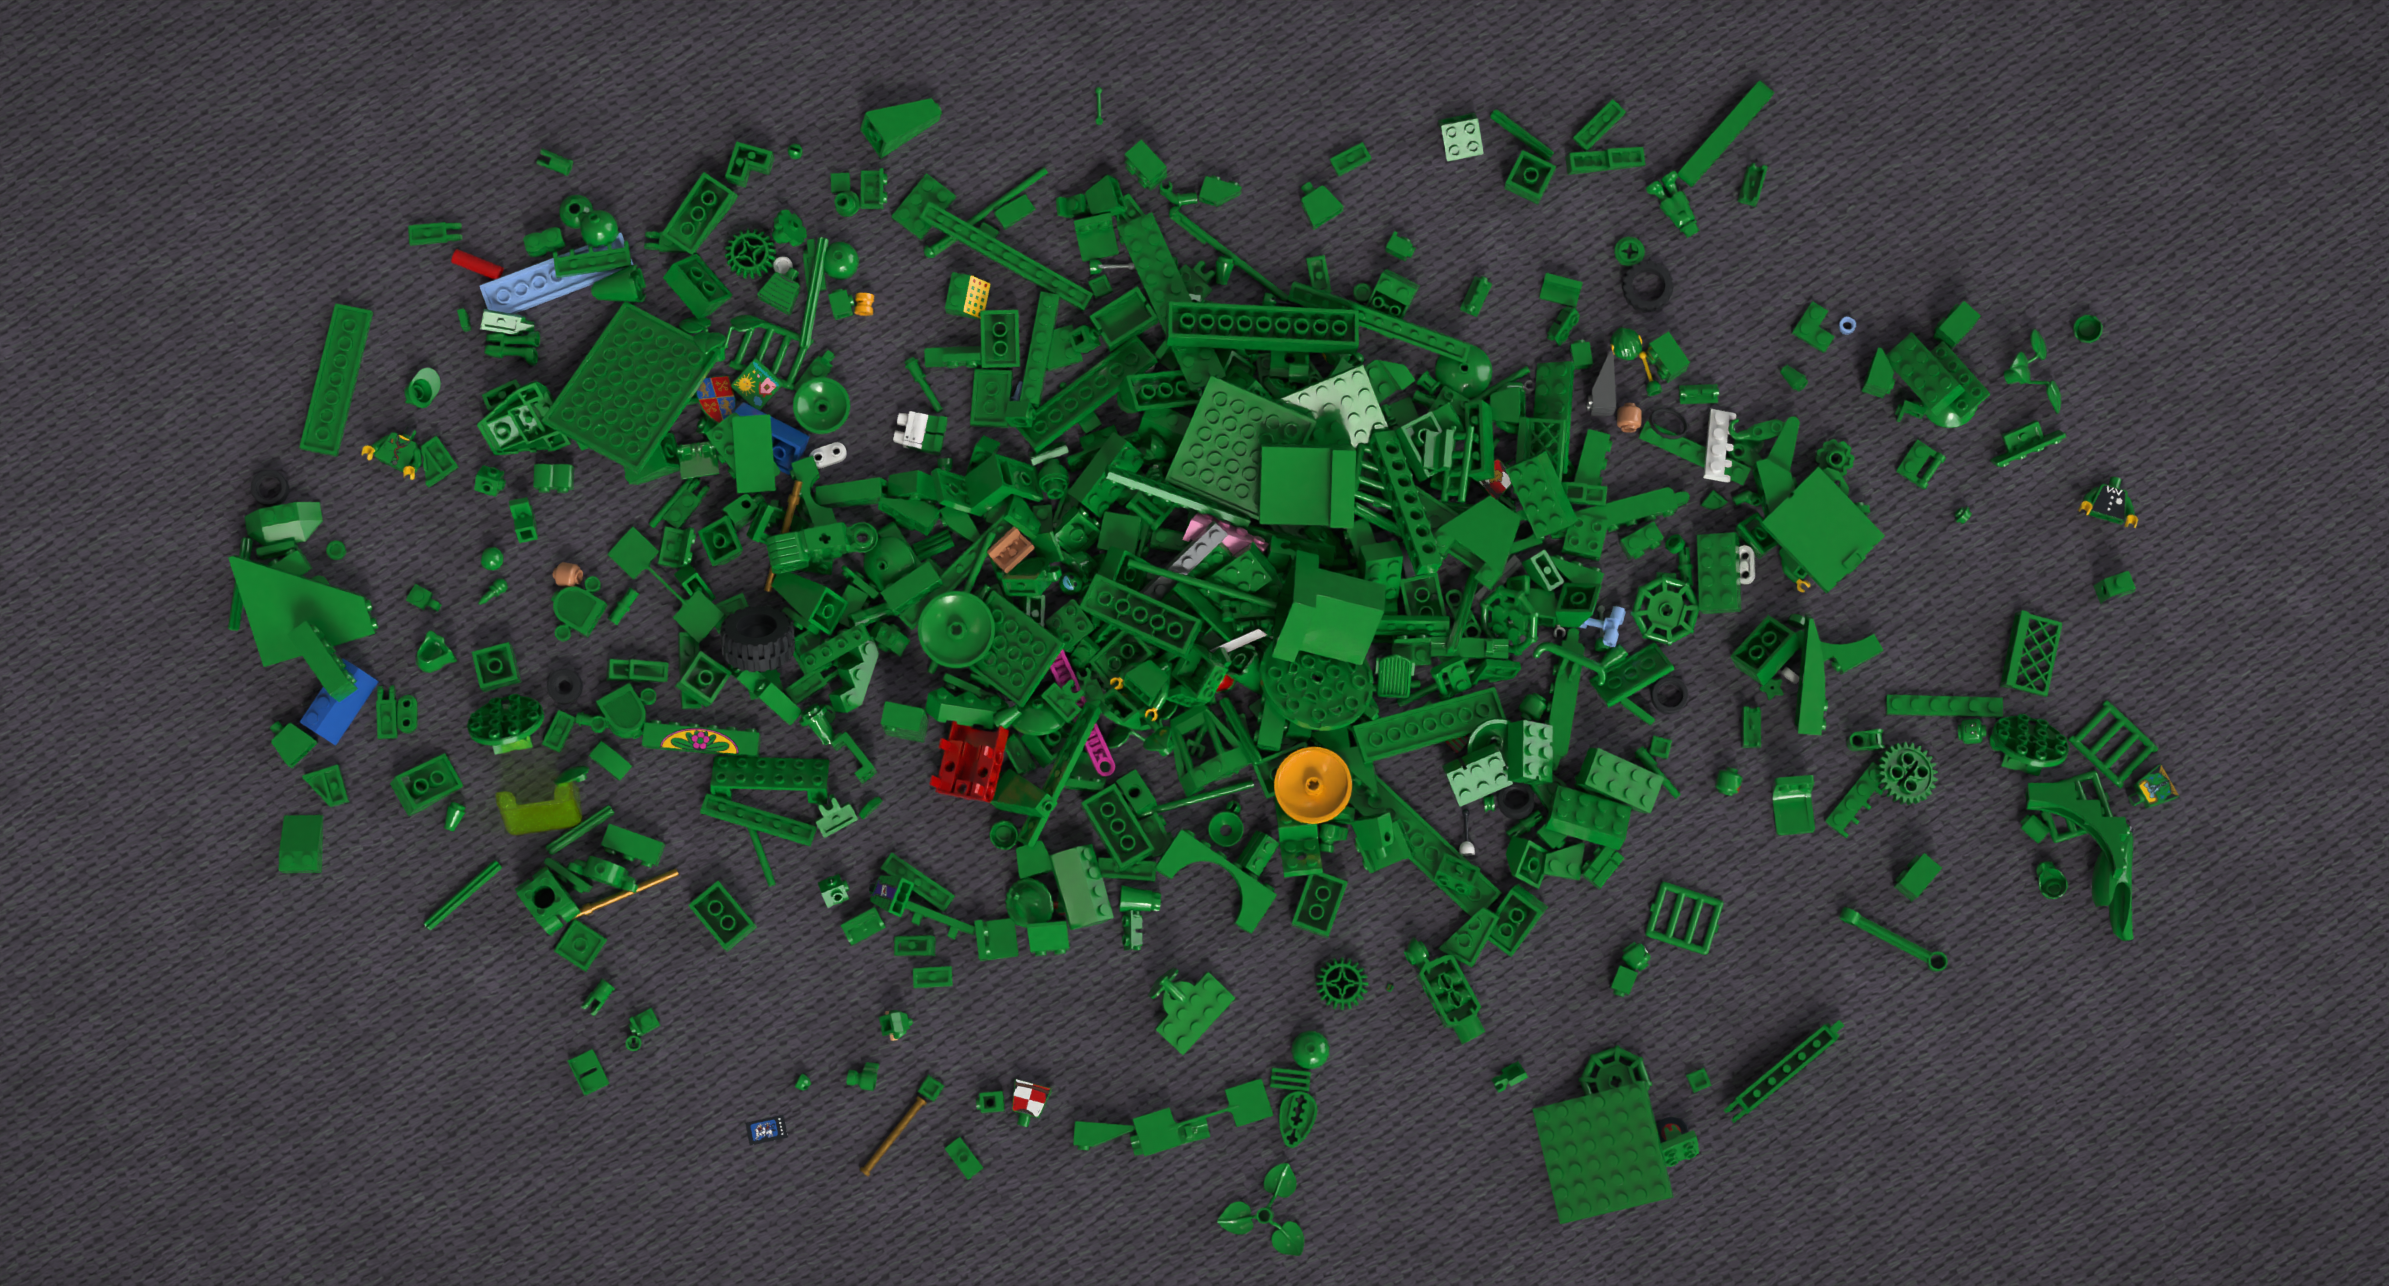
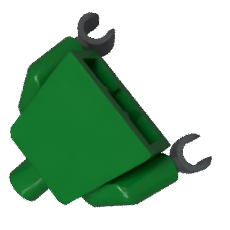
M1527 380L1524 384L1521 382H1507L1490 395L1489 405L1492 407V421L1496 423L1498 428L1507 433L1518 435L1520 417H1525V393L1530 394L1534 390L1526 387V385H1532L1533 382L1531 380Z

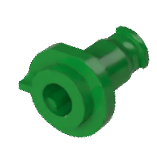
M815 703L800 714L802 718L799 720L801 726L809 725L816 736L821 739L822 744L826 746L833 742L832 738L837 734L834 733L832 726L824 715L827 707L824 704L818 705V703Z

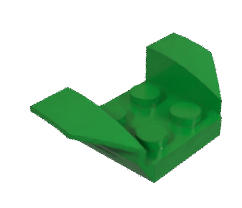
M1372 360L1364 366L1378 403L1395 391L1403 390L1416 381L1407 367L1402 364Z

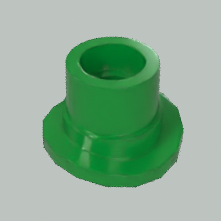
M851 191L839 193L834 200L837 212L843 217L853 216L858 212L861 205L858 195Z

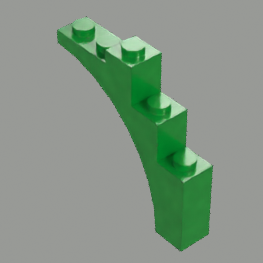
M2028 783L2025 790L2026 808L2057 814L2083 828L2096 840L2103 850L2110 865L2112 878H2121L2122 872L2126 870V860L2122 858L2124 842L2130 834V826L2126 824V818L2104 817V808L2101 807L2100 800H2079V792L2075 790V783Z

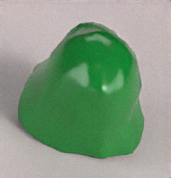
M431 630L426 633L425 639L415 655L416 665L425 673L437 671L446 664L458 661L452 651L445 645L444 637L435 634Z

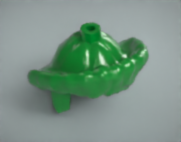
M1032 878L1018 880L1012 884L1006 894L1005 907L1010 919L1016 925L1027 928V924L1047 923L1051 919L1054 912L1052 896L1046 886L1038 880Z

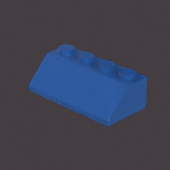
M744 402L735 410V413L739 416L767 415ZM770 416L773 461L780 471L791 476L789 471L792 469L791 463L801 459L810 436Z
M344 658L342 660L347 666L344 669L349 673L351 672L357 680L355 685L358 689L341 702H338L323 687L300 721L301 724L335 746L379 683L376 679Z

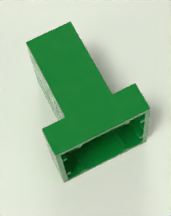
M1261 443L1259 523L1354 528L1356 450L1352 444L1329 443V445Z
M1297 550L1276 601L1272 657L1294 662L1298 651L1301 650L1362 665L1385 611L1386 585L1319 569V555Z

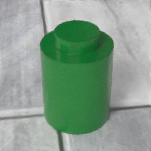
M2027 814L2020 822L2022 824L2020 829L2037 844L2051 830L2034 814L2031 816Z

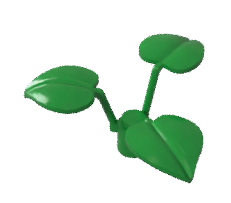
M751 315L736 316L730 321L731 326L726 338L721 333H709L707 327L711 326V321L706 317L699 320L696 316L686 318L679 323V328L686 333H698L693 338L694 343L705 355L714 348L720 350L721 356L717 362H721L726 359L725 349L728 348L732 330L735 329L738 332L749 331L765 325V322Z
M2034 328L2031 331L2030 340L2036 352L2035 355L2027 360L2023 352L2017 353L2010 369L2004 370V378L2007 384L2019 382L2020 385L2024 383L2045 385L2047 387V396L2057 415L2061 408V393L2057 384L2054 381L2049 383L2048 381L2030 380L2028 364L2038 357L2041 360H2045L2047 356L2046 343L2042 335Z
M1169 700L1165 701L1162 708L1157 710V722L1161 728L1157 729L1155 733H1152L1147 738H1144L1134 730H1130V728L1121 725L1115 727L1105 740L1107 748L1112 749L1123 745L1128 740L1129 735L1133 734L1144 741L1143 747L1146 750L1158 751L1161 756L1168 755L1173 750L1168 748L1171 729L1168 726L1163 727L1162 720L1170 718L1176 711L1178 704Z
M1288 1163L1279 1164L1267 1173L1264 1179V1189L1274 1194L1266 1207L1259 1209L1256 1215H1251V1208L1246 1203L1234 1202L1218 1218V1224L1231 1233L1246 1234L1253 1229V1218L1262 1224L1269 1222L1279 1229L1272 1235L1273 1247L1282 1254L1300 1256L1304 1249L1302 1229L1292 1221L1286 1222L1281 1227L1272 1220L1274 1213L1270 1208L1277 1195L1286 1198L1296 1190L1297 1181Z

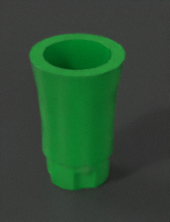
M1121 885L1119 912L1130 910L1160 911V892Z

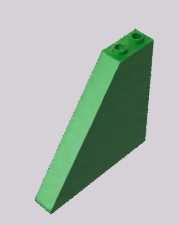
M237 555L228 557L263 667L302 656L287 634L305 621L311 625L314 623L325 634L324 638L326 641L330 642L332 646L377 632V620L375 617L372 618L370 612L373 610L370 599H366L365 595Z

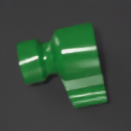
M1321 823L1319 837L1322 839V842L1319 844L1320 851L1333 853L1335 847L1333 842L1347 840L1349 829Z
M867 1062L861 1073L849 1069L847 1085L854 1086L857 1084L860 1089L874 1091L879 1064Z

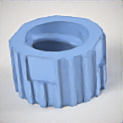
M1850 317L1842 318L1838 325L1839 331L1845 335L1853 333L1856 327L1855 320ZM1843 323H1851V329H1845Z

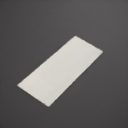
M1257 629L1219 647L1225 648L1226 652H1229L1267 634ZM1216 647L1210 651L1214 653L1219 647Z

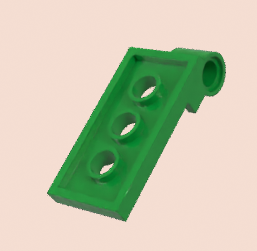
M1271 351L1270 378L1289 379V382L1308 383L1309 352ZM1286 357H1293L1295 361L1287 363L1284 359Z

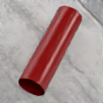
M459 249L455 250L451 260L453 264L493 280L501 278L504 270L502 266Z

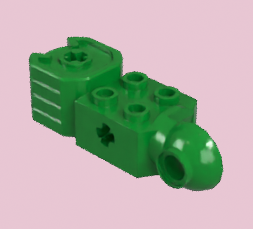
M839 522L803 529V531L771 536L766 539V546L772 573L782 574L801 570L808 567L811 560L812 562H820L826 557L835 559L842 557V554L856 551L866 553L876 546L878 533L871 524L866 522H859L850 527H846L845 523ZM864 535L867 537V541L860 542L857 540V537Z

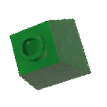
M932 98L872 110L865 113L860 130L879 158L882 159L940 120L942 111Z
M790 572L777 574L771 584L805 620L831 636L849 603L826 586Z

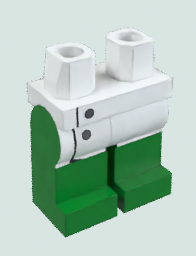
M912 411L909 414L899 413L897 425L906 426V431L895 430L893 441L902 444L903 448L941 456L948 419L944 416L937 417Z

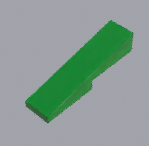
M1643 147L1573 152L1565 157L1568 175L1646 165Z

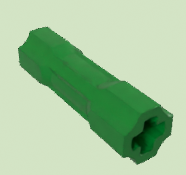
M885 601L876 606L849 613L847 619L849 626L852 628L860 623L868 626L870 623L896 615Z

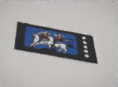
M784 1115L745 1123L750 1146L788 1138Z

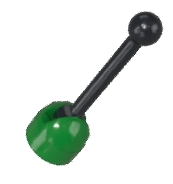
M1264 293L1262 306L1280 304L1308 308L1298 303L1279 301L1271 293Z

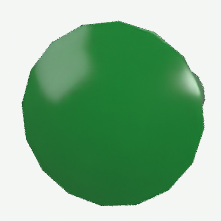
M589 766L571 767L559 774L553 782L558 786V789L567 787L569 782L574 780L581 782L587 778L586 774L589 772Z

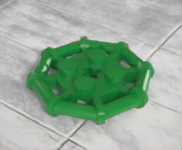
M1660 574V577L1637 588L1638 593L1630 616H1633L1642 634V638L1671 646L1672 643L1694 633V626L1699 613V602L1688 581L1685 582L1665 576V574ZM1667 584L1678 587V592L1668 591ZM1661 585L1662 590L1656 592L1654 595H1651V593L1648 592L1654 589L1655 587ZM1684 593L1691 605L1686 606L1681 596ZM1644 596L1649 598L1646 610H1640ZM1669 605L1668 608L1671 609V612L1665 616L1661 609ZM1691 610L1688 623L1683 622L1686 611ZM1643 615H1647L1648 620L1651 622L1648 628L1641 617ZM1681 625L1684 628L1673 635L1671 634V630L1676 626ZM1656 627L1664 629L1665 636L1654 633V629Z
M1497 586L1494 592L1481 600V625L1479 627L1488 639H1497L1496 634L1499 635L1498 639L1511 640L1513 645L1508 646V652L1513 653L1515 656L1522 655L1526 648L1532 643L1537 642L1539 612L1535 611L1526 598L1525 592ZM1508 597L1515 598V601L1508 600ZM1497 598H1499L1501 602L1500 604L1496 606L1494 603H1492ZM1522 605L1526 610L1525 612H1523L1521 609ZM1490 610L1492 612V621L1488 623ZM1509 616H1510V620L1513 621V623H1511V624H1509V622H1508V620H1507V618H1508ZM1524 635L1526 639L1521 643L1519 638Z
M1619 1045L1596 1054H1590L1589 1061L1578 1081L1581 1083L1585 1096L1593 1094L1589 1083H1595L1598 1093L1644 1081L1646 1082L1647 1090L1652 1086L1643 1057L1636 1056L1620 1048ZM1614 1056V1062L1603 1065L1600 1061ZM1620 1056L1633 1062L1630 1067L1619 1062ZM1596 1064L1600 1068L1596 1078H1591L1590 1075ZM1637 1067L1642 1081H1636L1633 1073L1634 1068ZM1615 1076L1616 1079L1621 1080L1618 1084L1619 1087L1610 1084L1612 1077Z

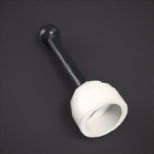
M1468 809L1462 811L1465 841L1459 848V853L1462 856L1475 855V848L1469 842L1468 816L1470 814Z

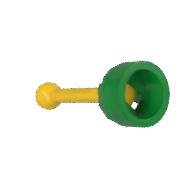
M1642 351L1639 357L1643 360L1649 379L1646 386L1648 396L1658 395L1662 392L1661 385L1652 379L1646 360L1647 354Z

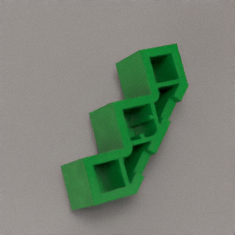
M870 636L871 640L849 651L852 661L837 668L843 687L828 694L835 712L848 713L862 705L879 655L873 636Z
M944 687L928 693L925 711L938 722L946 723V720L957 721L958 725L973 727V724L984 725L986 729H993L997 727L993 717L997 712L1009 708V704L997 694L982 701L971 691L954 697Z

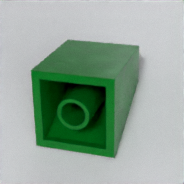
M666 434L640 474L623 466L625 478L629 484L640 485L680 471L677 452L678 445L674 434Z

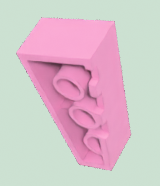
M1199 512L1191 520L1182 539L1187 542L1190 539L1194 540L1214 520L1227 532L1228 536L1222 543L1230 550L1232 556L1252 542L1256 544L1263 554H1265L1268 543L1263 538L1248 534V531L1244 528H1237L1227 520L1221 521L1213 515H1203Z

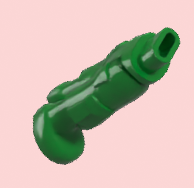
M1672 171L1661 179V182L1672 196L1671 198L1667 197L1659 180L1650 184L1645 189L1648 194L1659 198L1661 201L1659 206L1664 214L1680 229V233L1683 232L1686 238H1689L1700 230L1696 225L1697 220H1695V216L1689 206V200L1683 191L1678 192L1675 181L1678 178V174L1676 171Z

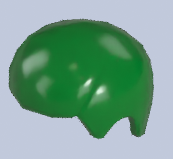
M2083 315L2074 323L2073 333L2082 343L2095 342L2102 335V323L2094 315Z
M998 821L991 827L989 833L990 841L996 848L1008 850L1016 845L1019 831L1016 825L1010 821Z

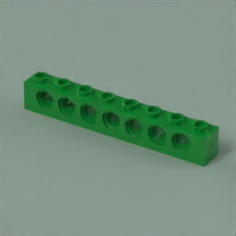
M1395 430L1376 432L1372 435L1368 444L1415 575L1435 573L1443 564V558L1438 551L1436 538L1430 529V522L1426 518L1424 505L1418 496V489L1414 485L1412 472L1406 463V456L1402 452L1400 439L1397 437Z

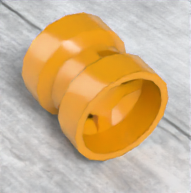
M857 293L855 295L857 305L855 306L854 313L861 316L873 315L872 303L874 302V295L870 293Z

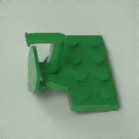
M1173 967L1156 979L1148 996L1154 999L1163 991L1161 1002L1167 1015L1154 1029L1181 1055H1184L1232 1003L1235 997L1207 971L1194 985L1181 980L1171 982L1179 972L1177 968Z

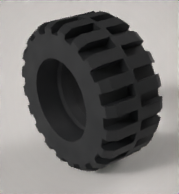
M756 605V607L748 606L742 610L738 609L734 614L728 615L720 628L724 659L734 668L738 667L742 671L748 670L755 673V671L765 672L769 669L770 671L774 670L777 666L781 667L784 665L785 661L788 662L795 651L792 620L785 612L777 608L772 609L771 606L761 607V605Z

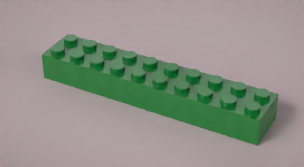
M1169 301L1166 310V346L1356 354L1359 346V310Z

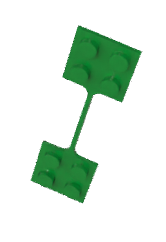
M632 527L607 555L633 580L644 569H648L682 602L681 609L673 616V619L700 643L721 621L725 614L699 589L689 600H684L650 567V562L659 551L635 527Z
M1262 1079L1224 1090L1228 1100V1107L1226 1109L1188 1121L1176 1123L1173 1120L1170 1107L1132 1119L1144 1157L1182 1145L1178 1135V1128L1180 1126L1217 1114L1230 1112L1233 1115L1236 1127L1274 1116Z

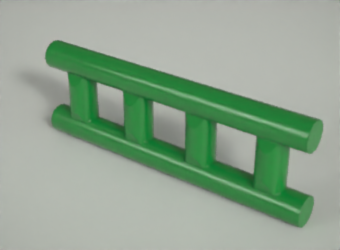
M1450 426L1449 430H1454L1451 467L1444 471L1441 502H1448L1449 496H1458V502L1465 503L1474 427L1467 426L1466 432H1457L1456 426ZM1456 440H1465L1464 451H1454ZM1453 459H1463L1461 470H1452ZM1451 477H1460L1459 488H1450Z

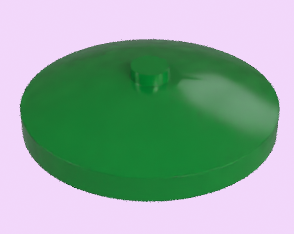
M951 591L935 597L926 605L919 618L918 637L925 653L936 663L948 668H965L979 662L991 649L995 638V622L991 611L981 599L967 592Z

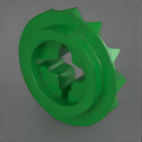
M1634 237L1621 239L1616 244L1614 250L1615 258L1621 265L1627 267L1633 266L1636 263L1639 264L1645 255L1643 244ZM1629 245H1631V250L1635 252V254L1631 255L1630 259H1628L1627 253H1624L1629 248Z

